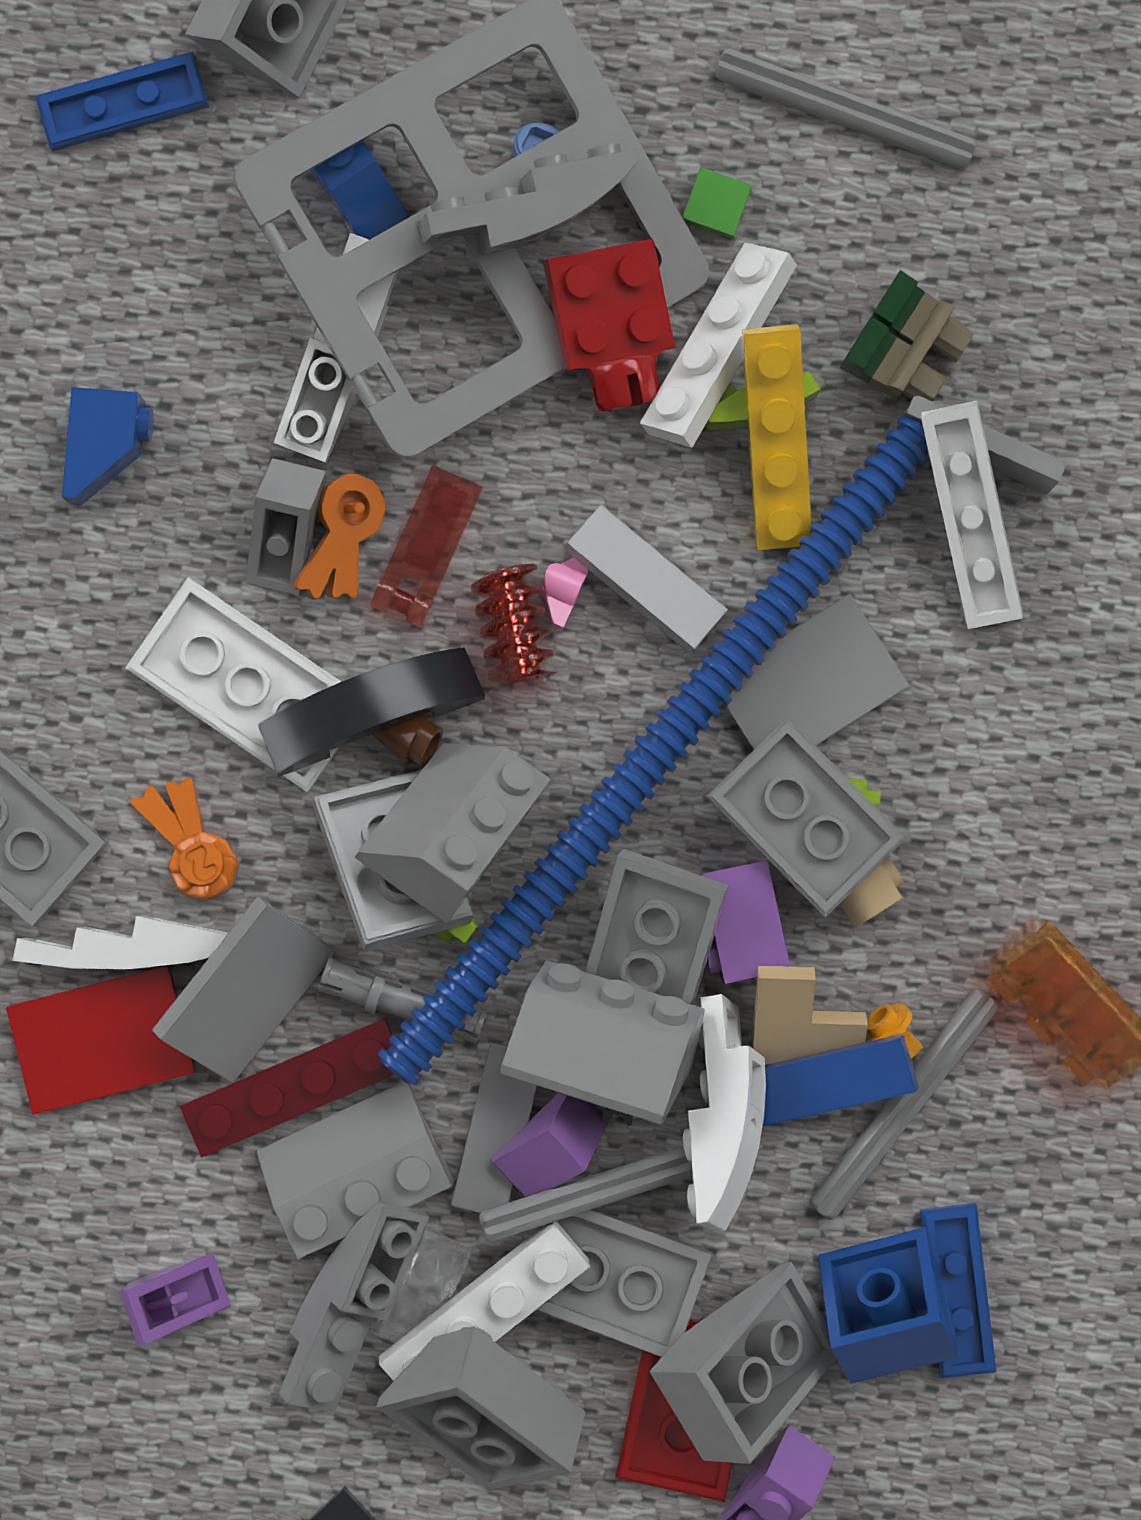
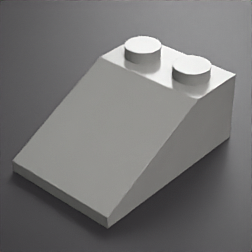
M783 1262L683 1333L650 1370V1373L703 1461L751 1464L836 1360V1357L831 1350L826 1320L792 1262Z

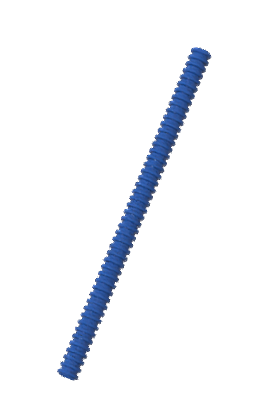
M904 416L896 421L898 429H891L886 433L887 442L885 444H877L874 448L875 457L868 456L864 460L866 468L864 470L858 469L854 472L853 478L855 481L853 483H845L842 487L843 496H835L831 500L833 508L831 510L824 509L820 514L822 521L820 523L814 522L809 527L811 535L809 537L806 535L802 536L799 539L801 547L798 550L791 549L789 551L788 558L790 560L788 563L781 562L777 566L779 574L776 577L771 575L767 578L766 583L768 587L765 590H757L755 593L756 602H748L744 606L746 614L743 617L738 615L734 618L733 623L735 627L733 630L725 629L722 633L724 641L722 643L715 642L711 646L714 653L710 657L703 656L700 660L703 665L701 669H693L689 673L692 680L688 684L682 682L679 685L678 689L681 693L678 697L670 696L667 700L670 705L666 711L660 709L656 713L659 720L655 724L648 723L645 727L648 732L644 738L638 736L634 740L637 747L633 751L626 750L623 756L626 760L623 764L615 763L612 767L615 772L611 778L605 776L601 780L604 787L600 792L593 790L590 794V797L593 799L589 805L583 803L579 807L582 814L577 819L574 817L569 819L568 824L571 827L567 832L561 830L557 834L559 842L555 846L549 844L546 847V851L549 854L544 860L539 857L534 862L537 866L536 870L533 873L527 871L523 875L527 881L522 887L519 885L514 886L512 889L515 893L511 900L505 898L501 902L504 909L499 914L496 912L491 914L490 918L493 922L488 928L482 925L479 929V932L482 934L477 941L471 939L468 942V946L471 949L467 954L464 955L460 952L456 957L459 961L458 965L455 968L449 966L445 970L448 977L444 982L437 980L434 984V987L437 989L432 996L427 993L423 997L426 1004L421 1010L417 1007L413 1009L411 1013L414 1018L410 1023L404 1021L400 1025L403 1032L399 1036L393 1034L390 1037L389 1041L392 1045L388 1050L381 1048L378 1052L380 1061L400 1079L409 1085L411 1083L417 1085L421 1081L418 1074L422 1069L426 1072L431 1069L432 1065L429 1061L433 1056L440 1058L443 1054L440 1047L445 1042L448 1044L453 1042L454 1037L451 1034L456 1028L461 1031L466 1026L463 1019L467 1014L471 1017L476 1014L477 1011L473 1008L478 1001L485 1003L488 999L485 995L486 991L490 987L495 990L499 986V983L496 981L499 975L502 973L504 976H507L510 972V969L507 967L512 960L518 962L521 959V955L518 952L524 946L529 949L533 944L529 940L534 933L540 935L544 931L540 926L544 920H553L555 915L552 911L556 906L562 908L566 904L563 897L567 892L574 894L577 890V887L574 885L578 879L584 881L588 877L585 870L590 865L593 867L598 865L599 860L596 857L601 851L606 854L611 849L608 842L612 838L618 840L622 834L619 829L623 824L630 826L633 822L630 816L634 811L640 813L644 807L641 802L644 798H653L655 795L652 791L653 787L656 784L662 786L666 782L663 775L667 771L672 773L675 771L677 766L674 762L678 757L684 759L688 755L685 748L689 744L695 746L698 743L699 739L696 735L699 731L707 732L710 728L707 723L711 717L717 719L721 714L718 709L721 704L729 705L732 701L729 696L732 691L739 692L743 688L740 681L744 677L747 679L752 677L754 674L751 669L753 665H761L765 661L762 654L765 651L772 652L776 646L773 641L776 637L779 639L784 638L787 634L784 629L787 624L794 625L797 622L795 614L798 611H806L808 608L806 601L808 598L815 599L819 595L817 587L820 584L824 586L829 583L830 577L828 574L830 571L838 572L841 568L839 560L841 558L848 559L852 555L850 547L861 544L863 541L862 532L868 533L874 528L872 520L874 518L881 519L885 514L883 507L885 505L891 506L896 501L894 493H902L906 489L904 481L915 478L917 475L916 466L922 467L928 462L926 456L929 453L923 425L919 421Z

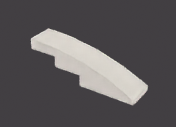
M136 916L132 936L90 927H77L73 947L32 938H17L12 961L72 969H136L189 963L209 958L229 932L148 916Z

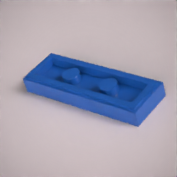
M193 51L35 96L49 147L52 151L209 107Z
M904 1034L765 1065L766 1093L763 1126L916 1092L919 1085Z
M969 1203L920 1209L922 1228H926L950 1304L959 1353L957 1358L938 1362L939 1376L941 1378L997 1372L977 1204Z

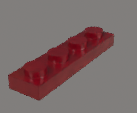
M386 1018L181 1105L180 1109L201 1158L395 1075L380 1061L378 1055L381 1048L388 1050L392 1045L389 1039L393 1034Z

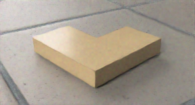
M758 966L751 1048L765 1057V1064H773L866 1042L867 1033L866 1012L813 1011L816 981L815 967Z

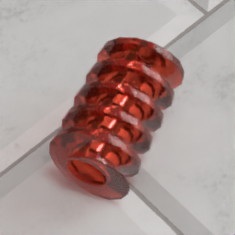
M521 564L491 571L471 584V594L488 598L476 605L474 609L475 615L481 618L492 619V621L480 627L479 636L483 639L497 641L483 651L484 659L501 662V664L488 671L487 677L491 682L519 684L558 674V671L541 669V663L553 657L555 653L552 649L538 648L536 643L551 634L550 628L533 626L532 620L546 612V607L528 603V598L542 591L541 585L524 582L526 575L538 569L537 564Z

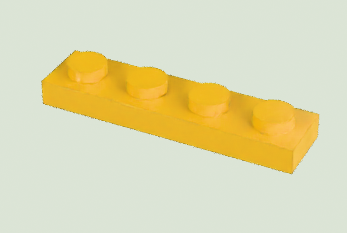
M798 324L742 329L756 547L758 551L801 547L799 539L804 535L808 537L811 535L809 529L811 526L801 330Z

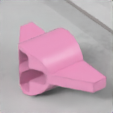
M574 557L561 564H550L546 569L543 580L544 585H542L540 590L542 597L546 601L552 627L562 631L589 573V570Z

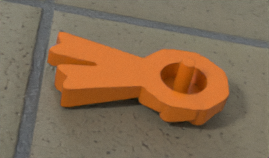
M349 473L339 476L323 487L317 513L327 532L294 581L293 588L297 590L306 589L309 597L317 600L321 597L328 581L327 597L337 598L341 595L350 598L357 597L359 542L374 535L380 529L385 514L386 503L375 481L358 474Z
M190 777L185 778L180 784L166 782V790L174 807V813L156 789L149 785L145 790L144 797H136L130 801L132 806L175 848L169 862V869L178 890L187 897L201 901L213 900L228 892L235 882L239 869L238 858L226 839L204 832L195 785Z

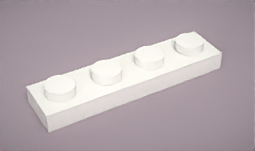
M746 242L743 244L640 422L648 435L693 447L744 359L742 329L762 327L797 266L788 252Z
M978 401L922 412V425L967 628L972 629L1022 619L1023 610Z
M557 1221L542 1226L380 1354L379 1365L395 1381L433 1337L458 1331L465 1327L475 1326L487 1332L494 1342L586 1271L590 1267L589 1259Z

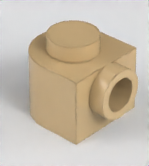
M887 857L839 905L854 928L903 898L896 887L904 883V880L892 861Z

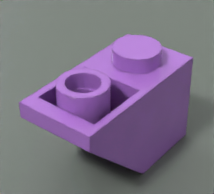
M788 1425L766 1447L718 1520H800L813 1508L835 1456Z

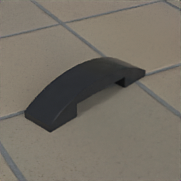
M465 647L448 649L395 662L337 683L272 715L258 724V728L276 773L280 777L330 758V750L430 712L434 718L484 700L485 694Z

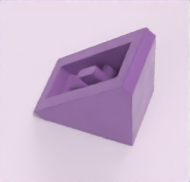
M559 1092L490 1160L524 1197H528L552 1189L584 1172L608 1122L602 1121L603 1116L588 1101Z
M213 1253L133 1280L120 1291L138 1346L152 1342L231 1306Z

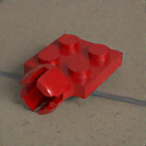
M654 239L543 261L565 371L574 369L585 370L591 378L596 406L600 411L611 412L652 403L660 389L655 366L657 356L665 350L675 348Z

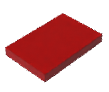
M170 965L6 1007L32 1115L197 1072L194 1059L162 1041L152 1031L178 998Z
M689 1319L686 1331L699 1323V1321ZM642 1350L615 1478L725 1502L733 1463L703 1461L650 1373V1370L662 1357Z

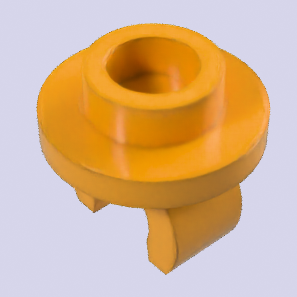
M884 1004L875 1009L867 1018L866 1042L904 1034L911 1059L923 1048V1045L907 1030L912 1020V1012L905 1004Z

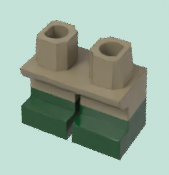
M900 270L848 352L840 368L896 400L902 393L910 399L918 395L933 401L947 378L921 361L931 347L956 363L974 334L960 321L950 316L955 306L945 301H938L917 286L918 281Z

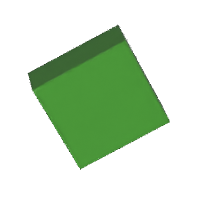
M700 167L682 216L684 222L733 240L752 185Z

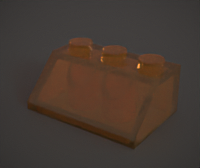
M1030 919L983 963L992 973L985 980L987 984L1008 1005L1016 999L1030 1014L1023 1021L1025 1025L1046 1046L1054 1040L1068 1055L1061 1063L1084 1087L1092 1081L1096 1086L1107 1089L1141 1067V1018L1050 920Z

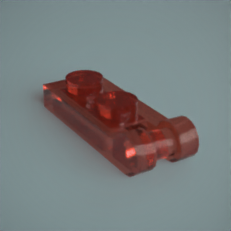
M434 465L431 466L386 571L375 590L371 607L385 613L390 608L406 615V622L422 628L483 491L482 486ZM404 574L422 581L416 596L398 588Z

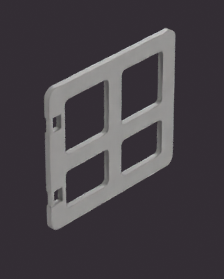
M528 0L245 158L238 165L234 176L235 187L268 240L277 256V260L347 379L350 380L381 437L390 451L401 457H412L564 369L554 315L515 248L482 256L477 234L455 238L463 241L516 331L520 339V347L514 353L425 404L417 403L410 395L358 306L357 296L363 290L453 239L423 245L418 222L426 213L432 212L430 205L340 257H333L326 251L291 191L290 184L295 178L384 128L395 127L401 132L436 193L435 202L448 198L463 197L465 205L486 201L485 193L500 188L517 186L519 195L524 194L521 179L530 169L535 168L534 161L539 158L555 154H566L568 162L588 158L587 151L592 148L619 143L621 151L639 148L641 160L617 184V187L646 238L654 239L667 308L699 290L706 283L709 276V266L703 253L558 0ZM529 47L537 48L541 51L576 113V121L571 126L481 176L475 175L468 168L434 108V102L439 97ZM286 213L290 214L305 240L291 249L287 247L273 223V220ZM376 364L394 392L379 402L362 375L364 371Z

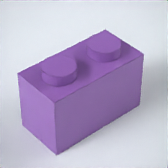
M768 860L699 874L729 885L707 959L709 973L715 974L720 972L722 983L728 984L756 978L758 966L790 967Z

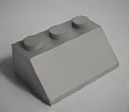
M202 0L185 35L218 59L299 98L348 0Z
M443 743L359 849L354 858L441 920L448 923L523 822L551 779L506 747Z
M546 960L527 989L501 1064L500 1074L662 1125L695 1063L705 1009L688 1004L674 996L658 995L633 987L622 980L606 979L580 971L570 964H557Z
M404 1081L256 1151L273 1208L297 1260L344 1238L359 1219L378 1202L407 1208L452 1187L454 1181L410 1085Z
M475 1326L465 1327L458 1331L433 1337L379 1397L376 1407L488 1490L571 1473L586 1413L568 1399L560 1388L550 1385L529 1369V1365L525 1361L512 1356L494 1342L487 1332Z

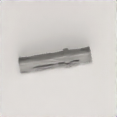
M330 957L318 987V992L337 996L365 1006V1012L375 1014L377 1010L410 1022L414 1018L411 1013L413 1009L417 1007L421 1010L426 1004L423 997L427 993L431 996L434 994L433 992L418 987L415 988L388 978V972L378 969L377 973L347 965ZM474 1006L473 1008L477 1011L473 1017L467 1014L463 1019L466 1026L461 1031L456 1028L451 1035L476 1044L487 1010Z

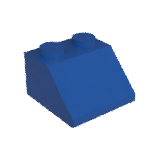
M925 1227L819 1254L830 1346L851 1384L959 1357L950 1304L930 1237Z

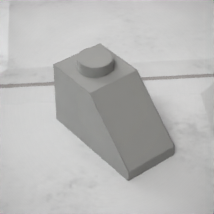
M272 458L255 497L246 583L299 596L300 590L293 588V583L309 558L319 518L317 510L324 487L326 471Z

